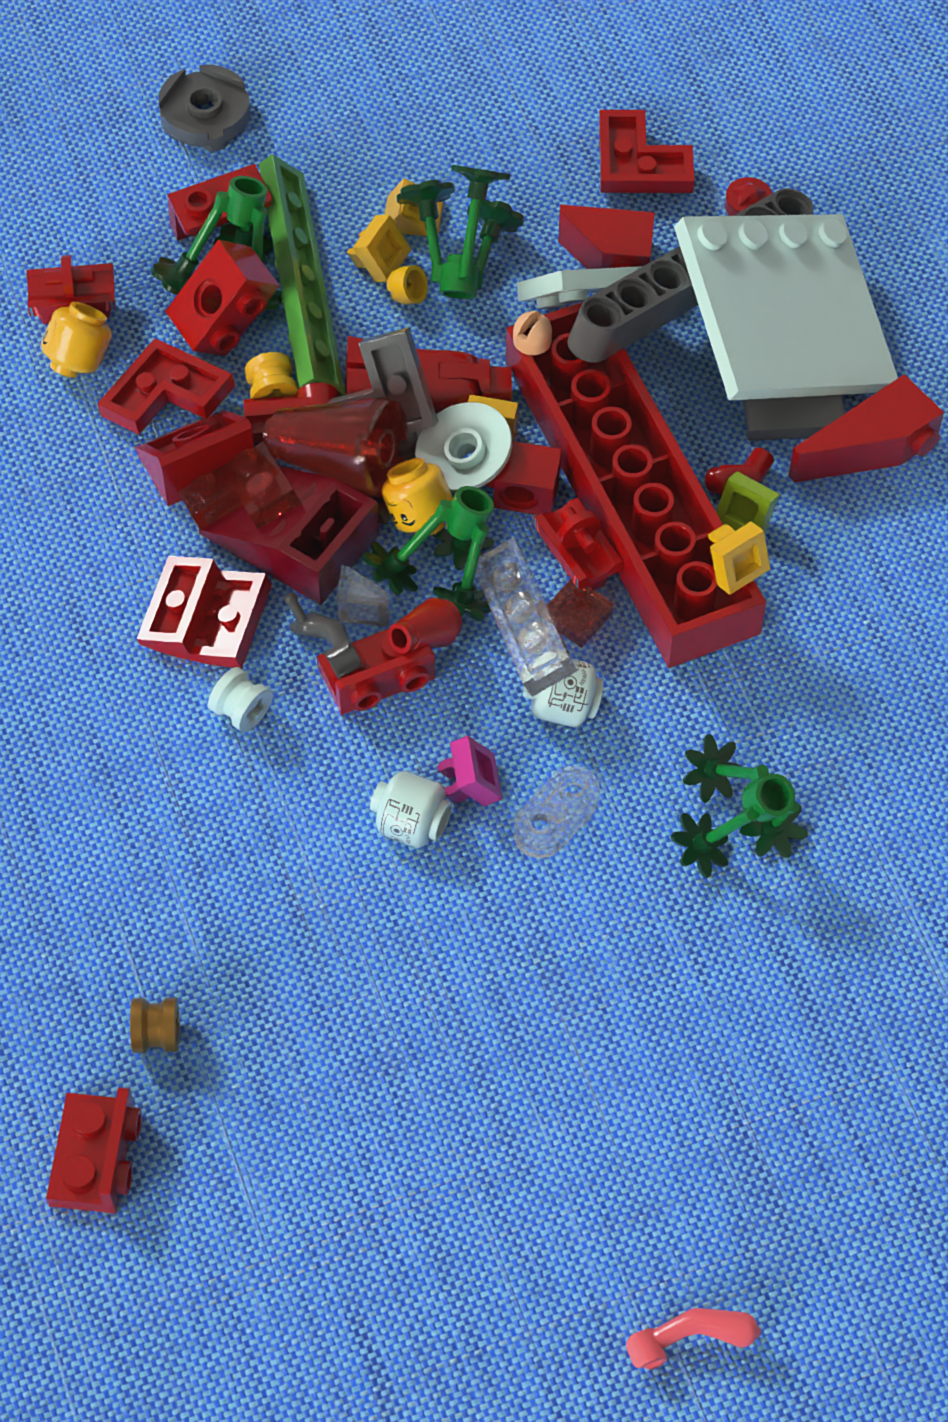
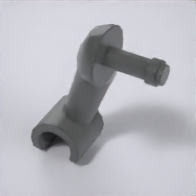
M293 592L284 597L286 604L289 605L296 618L289 626L291 631L303 636L326 639L331 643L333 648L325 651L324 654L338 680L363 666L349 640L344 625L337 620L322 616L316 612L305 614L298 602V597Z

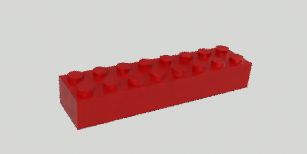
M583 302L544 315L550 320L552 326V343L547 351L539 355H527L517 350L513 343L514 325L507 327L506 365L511 367L512 376L550 447L562 449L561 468L576 496L587 511L594 512L598 517L601 531L623 560V570L618 572V575L667 667H674L760 635L766 600L754 580L731 595L717 585L710 546L715 543L709 539L708 534L721 527L723 523L625 349L600 362L581 360L571 352L567 341ZM528 328L523 334L528 336L531 328Z

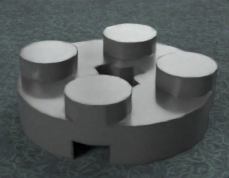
M199 65L200 72H192L187 75L185 69L176 72L166 80L158 96L162 129L176 140L188 145L202 146L208 151L224 149L228 144V140L241 133L250 119L249 94L245 90L243 80L235 72L217 65ZM207 101L213 102V107L209 109H197V107L195 106H203L207 103Z

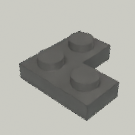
M407 327L363 339L359 343V347L372 388L332 398L327 403L342 450L434 427L439 421L410 328Z

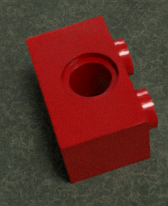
M217 240L165 312L193 351L227 356L238 345L240 337L256 316L266 308L267 302L280 285L252 247Z

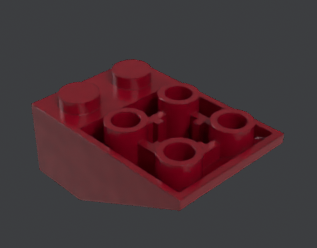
M257 462L201 526L199 534L312 601L322 605L371 546L372 542L379 536L378 503L337 478Z

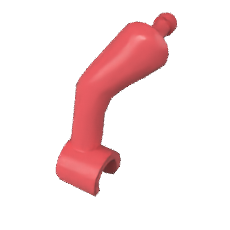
M693 1308L655 1329L648 1328L631 1335L627 1340L626 1349L636 1368L645 1367L646 1369L654 1370L663 1365L668 1359L664 1348L687 1336L702 1334L736 1347L744 1348L750 1346L755 1339L760 1337L761 1328L757 1325L754 1317L745 1312Z

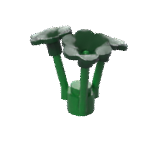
M452 165L451 171L460 173L470 181L467 198H471V203L467 209L468 222L463 254H450L447 256V263L442 264L435 222L439 218L437 202L448 200L451 197L450 194L455 191L454 183L428 180L420 184L407 185L400 189L401 193L396 197L399 204H410L418 207L420 220L425 221L432 263L430 282L440 284L439 294L453 299H474L477 296V290L482 289L483 272L492 243L498 241L501 230L510 233L517 232L519 226L523 225L525 217L521 213L513 211L512 207L507 203L486 200L488 184L499 180H510L511 174ZM479 222L482 225L480 232L482 243L476 259L473 257Z
M237 176L230 180L228 192H217L214 207L189 251L183 252L177 263L167 257H160L158 262L151 268L152 275L162 281V286L168 292L178 295L195 272L199 264L197 257L223 212L227 213V219L232 224H225L221 227L220 236L214 239L213 246L217 240L250 246L263 264L265 263L266 255L272 250L271 240L263 235L267 209L264 207L267 196L265 184L253 177ZM275 291L264 310L279 308L280 303H282V291Z

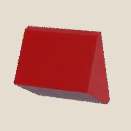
M224 409L211 414L208 419L201 418L135 447L141 462L167 506H171L249 472L256 464L253 432L249 419Z

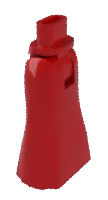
M347 336L346 395L372 388L359 347V343L363 338ZM416 348L436 413L450 406L468 402L470 395L511 401V367L490 366V359H478L470 353L461 351Z

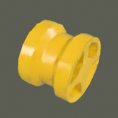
M280 352L260 354L253 357L244 368L246 381L252 387L250 390L251 399L296 395L298 391L296 381L291 378L293 375L291 359Z

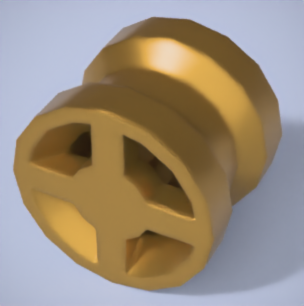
M167 997L161 1003H149L145 998H132L130 1036L133 1053H145L150 1047H161L165 1052L179 1051L180 1012L178 997Z

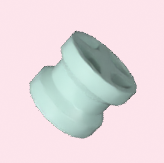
M234 667L227 671L214 686L209 696L208 708L219 716H229L232 726L243 733L248 732L262 720L272 702L273 691L262 683L254 685L250 682L248 673L239 667Z

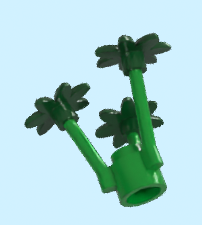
M460 487L452 501L444 499L440 501L435 513L401 550L393 547L387 553L378 542L373 541L371 544L372 553L366 552L363 554L364 561L376 569L372 576L373 580L382 582L388 579L389 587L395 595H400L403 592V588L416 592L418 586L409 576L414 575L417 569L409 564L408 558L441 522L445 521L447 529L443 528L432 535L438 541L443 542L435 548L434 555L436 557H446L453 554L455 569L459 571L465 566L462 582L453 583L452 591L442 587H433V593L439 599H446L452 602L459 610L461 617L466 613L471 619L477 621L484 620V613L495 611L496 605L483 601L486 595L485 591L476 590L473 582L477 565L485 566L487 563L481 550L491 548L494 545V540L486 537L489 532V527L486 523L494 508L491 497L476 487Z
M707 734L704 737L703 753L691 749L685 751L687 760L697 768L684 776L683 783L686 785L701 783L699 797L703 803H707L712 797L715 787L724 797H732L733 791L727 777L750 779L751 782L744 788L742 794L744 810L715 829H711L712 822L708 813L703 814L697 824L689 814L682 813L680 815V823L684 832L677 831L670 835L672 842L676 845L688 847L681 855L680 864L686 867L696 861L701 875L709 878L712 874V863L720 867L728 866V859L717 847L728 841L727 835L739 828V833L743 836H760L755 851L758 857L764 856L774 843L777 851L783 857L789 858L792 851L788 838L804 839L808 836V832L804 828L791 823L802 811V806L795 801V790L791 782L780 774H769L768 768L764 764L751 768L728 762L735 752L736 743L728 742L718 750L714 736L711 734Z

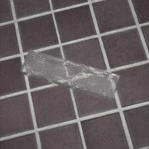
M513 537L480 556L475 574L522 683L530 695L533 697L577 672L578 670L524 552L516 539Z

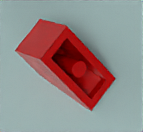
M560 204L558 242L586 269L645 266L650 263L655 212Z

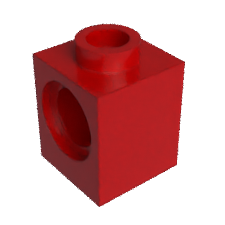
M512 441L511 454L505 467L493 480L486 484V487L494 488V508L534 515L553 512L561 477L562 449Z

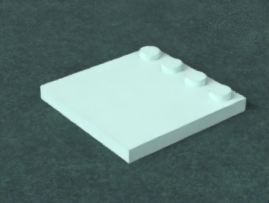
M843 214L682 217L674 226L729 400L877 393L898 379Z

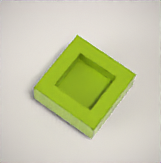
M737 471L728 478L716 513L723 524L729 525L735 531L752 521L763 529L765 534L780 494Z

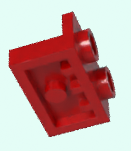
M252 164L167 194L170 227L177 241L198 235L214 207L217 192H228L232 178L248 176L264 183L256 165ZM268 188L264 204L265 208L272 205V196ZM226 212L222 213L215 227L229 223Z
M388 629L351 643L363 664L361 668L338 680L324 653L316 656L317 667L340 714L343 715L353 710H368L384 698L400 692L409 693L417 691L429 681L434 680L435 654L431 646L403 654L398 653L389 644Z
M118 1087L116 1098L66 1093L46 1196L49 1207L116 1214L119 1195L129 1194L132 1181V1161L126 1160L129 1141H138L142 1124V1109L135 1107L130 1088Z

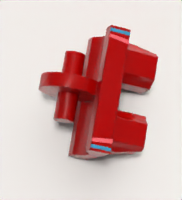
M62 255L61 267L27 270V306L29 317L39 316L43 324H49L55 310L60 307H70L72 302H80L101 311L107 319L110 317L111 310H116L113 263L74 266L72 255Z
M577 497L554 512L540 513L534 516L533 526L566 571L579 593L587 594L605 586L607 577L622 571L623 560L601 531L598 517L594 512L587 511Z

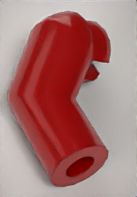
M754 448L743 465H722L710 468L705 475V486L710 493L722 496L728 478L737 471L761 484L773 465L774 458L767 450Z

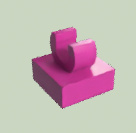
M468 735L451 742L452 758L443 760L437 766L438 772L447 778L456 776L455 783L445 787L447 799L454 803H459L471 797L484 807L502 800L495 754Z

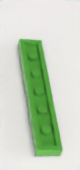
M271 154L259 163L261 177L272 196V205L267 207L269 217L268 228L272 234L276 256L275 266L279 273L282 289L281 300L288 322V339L292 346L296 367L295 378L299 388L315 382L330 384L337 388L340 397L346 395L304 173Z

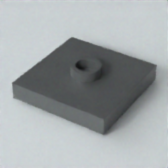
M842 395L742 400L748 441L809 438L845 414Z

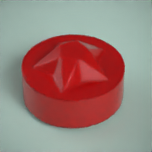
M753 177L739 178L733 181L726 190L725 210L729 216H734L771 195L772 191L760 179Z

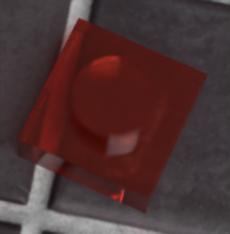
M570 579L542 610V622L582 648L613 614L614 603L588 586L578 590Z

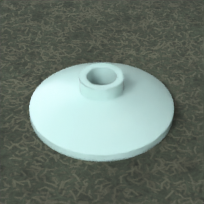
M476 402L460 403L442 410L436 414L439 422L434 427L423 429L419 435L416 444V458L424 459L425 463L439 466L450 492H456L460 487L464 486L480 488L489 483L505 467L512 450V433L505 418L493 407ZM474 452L471 456L463 459L467 453Z

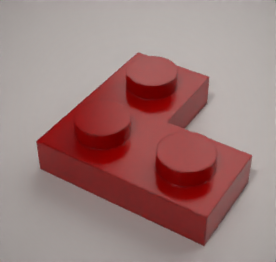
M599 110L600 193H693V145H647L645 110Z
M154 338L97 403L101 417L140 434L168 401L208 419L234 389L235 383L232 373Z

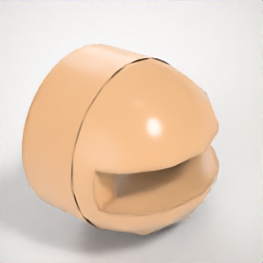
M529 311L520 315L513 327V343L516 349L527 355H539L547 351L552 343L550 320L537 311ZM528 328H531L528 336L523 334Z

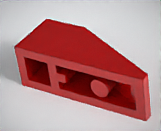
M904 374L795 446L792 452L788 477L796 483L899 466L915 455L924 456L936 446L940 439L939 431L944 412Z

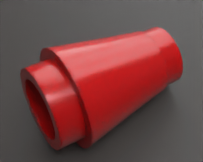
M429 598L389 627L387 633L388 641L391 647L401 654L426 646H431L432 649L447 647L459 635L462 629V618L457 607L449 600Z

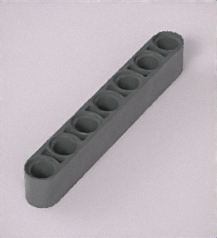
M784 188L734 216L812 215L814 207L812 201L802 192ZM680 246L583 301L567 341L569 349L576 357L587 362L603 361L699 305Z

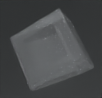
M342 565L337 590L339 621L389 626V593L351 567Z

